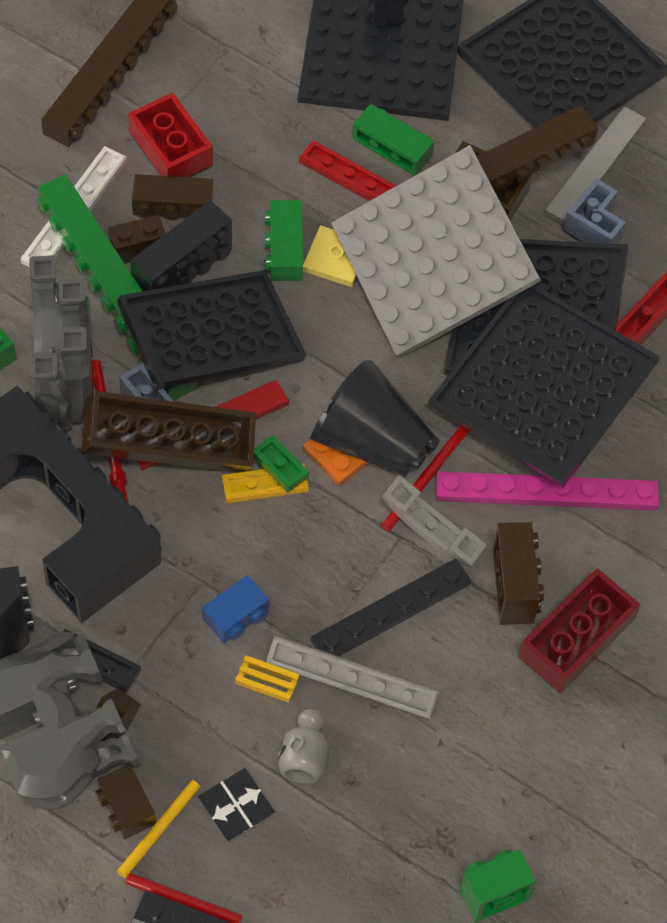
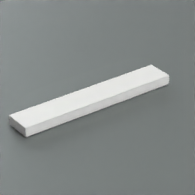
M106 146L103 147L74 186L90 211L127 162L126 156ZM49 221L21 257L22 264L29 267V258L32 256L55 255L56 258L64 248L62 243L63 237L59 232H54Z

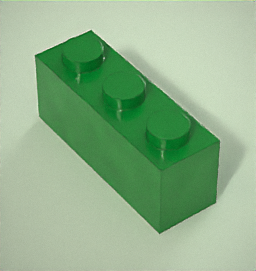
M370 104L353 123L352 139L413 176L417 175L433 157L434 141L429 136L414 130L406 122L397 120L384 109Z
M270 200V210H265V226H270V232H265V248H270V255H265V270L271 271V281H303L302 200Z

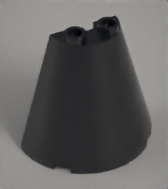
M365 360L359 364L340 385L331 398L333 401L329 404L327 412H322L310 437L315 442L405 476L413 468L418 470L426 458L424 454L428 451L432 453L440 442V439L434 435L379 367L371 360Z

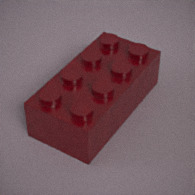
M596 568L521 642L518 657L559 693H562L636 619L641 604L601 570Z

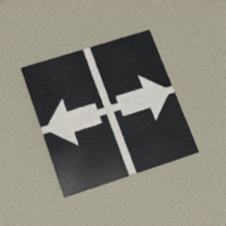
M246 768L198 796L227 842L276 813Z

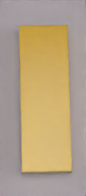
M265 469L222 475L226 504L309 492L306 479L287 493Z

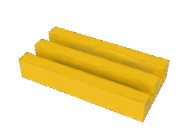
M245 655L243 664L239 669V674L235 678V684L289 703L300 674ZM248 675L257 678L265 683L282 687L288 691L287 693L244 678V676Z

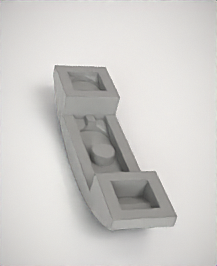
M398 475L382 496L388 506L428 543L449 557L456 558L460 563L470 567L487 544L467 528L460 530L421 499L418 496L421 493L418 489Z

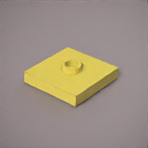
M320 225L303 264V272L352 287L357 275L335 230Z

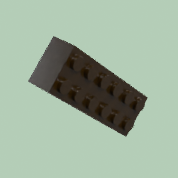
M94 391L85 398L82 453L237 473L245 472L253 467L256 412Z

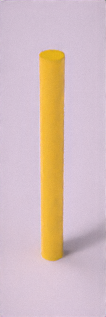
M191 780L118 868L117 873L124 879L128 877L129 873L132 872L200 789V785L196 781Z

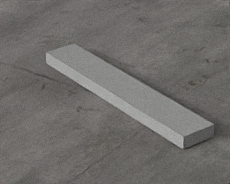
M624 106L547 207L545 215L565 226L567 212L596 178L600 181L604 179L643 127L646 118Z
M275 635L266 663L428 719L432 717L440 692L438 689Z

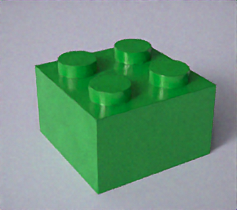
M508 849L494 856V860L487 863L478 861L466 868L467 871L464 872L460 893L474 923H477L529 901L536 880L521 850L518 849L511 852Z

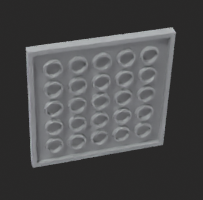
M470 145L331 222L398 358L405 356L541 281Z

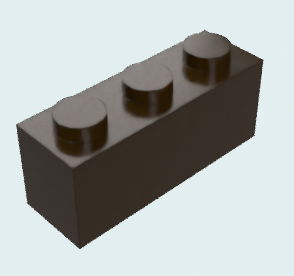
M135 174L132 194L133 215H140L142 217L159 215L160 217L170 219L187 218L211 200L213 202V179Z

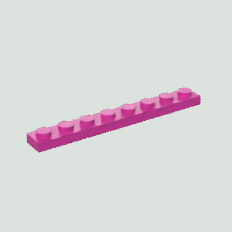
M438 471L436 474V501L657 510L659 506L658 481L571 477L563 488L545 476Z

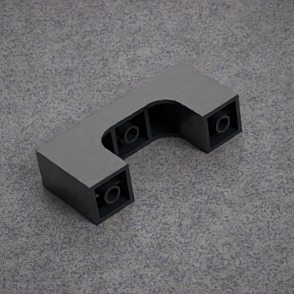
M17 385L0 397V489L18 479L28 478L43 483L82 525L81 529L73 537L44 557L42 562L46 585L74 616L83 623L161 564V535L152 524L148 526L145 523L141 512L136 506H130L124 500L125 497L117 486L112 487L106 481L107 477L99 467L94 468L89 463L87 454L82 453L80 447L78 449L75 448L67 432L64 429L59 430L54 425L50 414L46 410L41 411L36 406L37 403L34 397L28 391L24 393Z

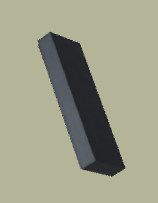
M86 639L102 675V682L128 693L141 671V666Z

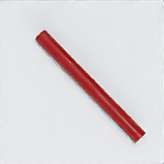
M129 873L126 879V885L142 891L146 890L226 922L241 923L243 915L135 874Z

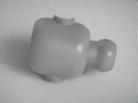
M307 709L298 716L297 722L299 727L290 729L285 733L281 751L278 752L280 773L291 782L305 785L313 784L322 778L330 747L327 737L320 732L325 726L323 714L316 710Z

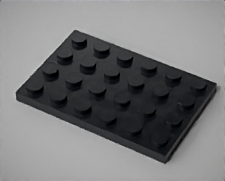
M266 270L120 295L117 300L156 390L304 361L307 355Z

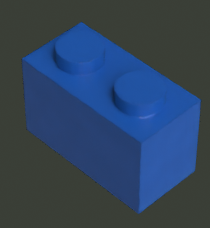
M247 575L203 606L202 617L224 644L230 639L235 640L244 633L245 628L253 622L255 624L261 622L268 614L269 599Z

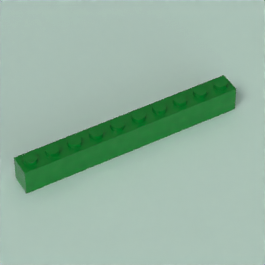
M66 174L38 186L39 198L36 199L38 207L42 213L47 212L52 229L55 233L59 232L63 237L62 243L68 253L72 251L77 268L81 273H86L91 290L94 293L98 292L101 297L102 307L106 313L111 312L115 318L113 321L116 329L120 334H125L130 351L133 354L137 353L141 359L140 364L143 363L145 366L117 303L120 295L142 292L141 288ZM197 382L163 389L174 401L196 390Z

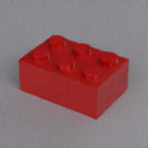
M173 92L128 113L130 134L160 176L189 177L213 165V146Z

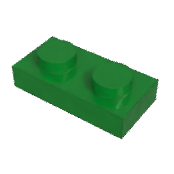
M273 435L254 448V459L287 493L309 477V471Z

